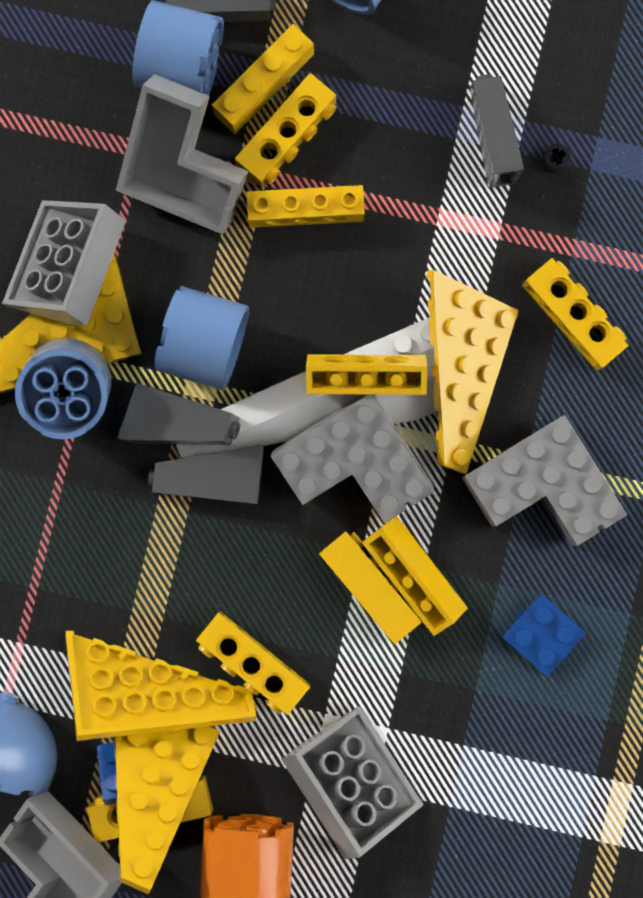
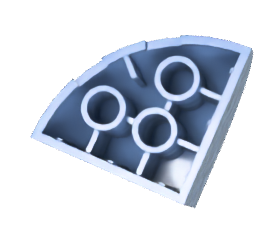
M2 691L0 693V791L20 796V793L26 790L30 791L28 795L31 797L47 792L54 778L57 766V749L53 734L47 723L37 712L18 702L19 697Z

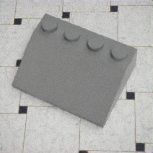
M42 200L2 304L6 307L62 323L87 326L126 220L106 204Z
M357 706L281 758L345 859L361 857L424 805L360 706Z

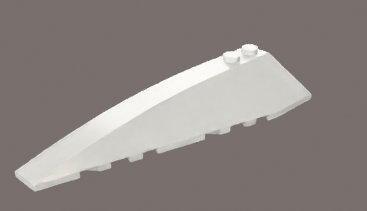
M430 317L343 354L426 355L427 395H376L394 424L416 421L437 412L434 410L432 366L435 365L434 345H430ZM305 371L221 409L240 417V432L237 438L232 440L231 445L176 444L181 458L255 445L266 446L287 442L361 394H306Z

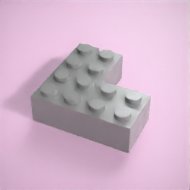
M154 74L142 86L116 191L223 234L233 221L239 202L238 197L242 193L248 171L195 150L210 96Z
M361 394L280 445L271 454V458L302 505L352 474L384 523L407 510L408 501L413 506L434 493V485L376 395Z
M565 415L552 421L462 477V480L492 527L498 526L542 498L571 546L582 544L600 532L599 529H606L627 516L624 508Z
M49 791L28 798L13 818L15 821L8 825L0 837V847L36 884L27 898H112L122 884L120 882V865Z

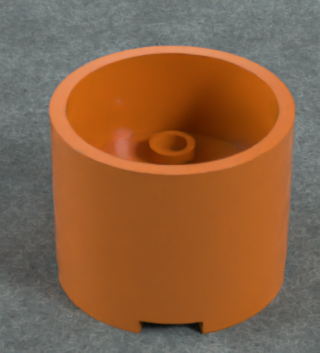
M240 814V816H230L227 820H223L222 815L205 818L203 825L200 897L290 898L294 823L287 822V825H284L280 817L260 814Z

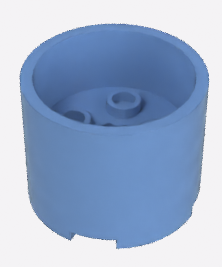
M152 0L144 13L136 41L132 69L134 88L142 90L143 84L156 74L209 96L218 67L219 46L217 45H221L223 40V18Z
M181 286L180 291L176 290L172 297L162 325L164 329L160 344L163 346L157 347L154 364L155 370L224 391L230 381L240 352L248 321L249 306Z
M72 338L49 341L32 354L18 376L15 387V400L18 411L23 419L34 429L41 432V435L46 437L71 439L81 436L99 421L105 411L111 391L110 369L101 353L84 341ZM60 385H64L65 390H70L67 396H62L61 391H57Z

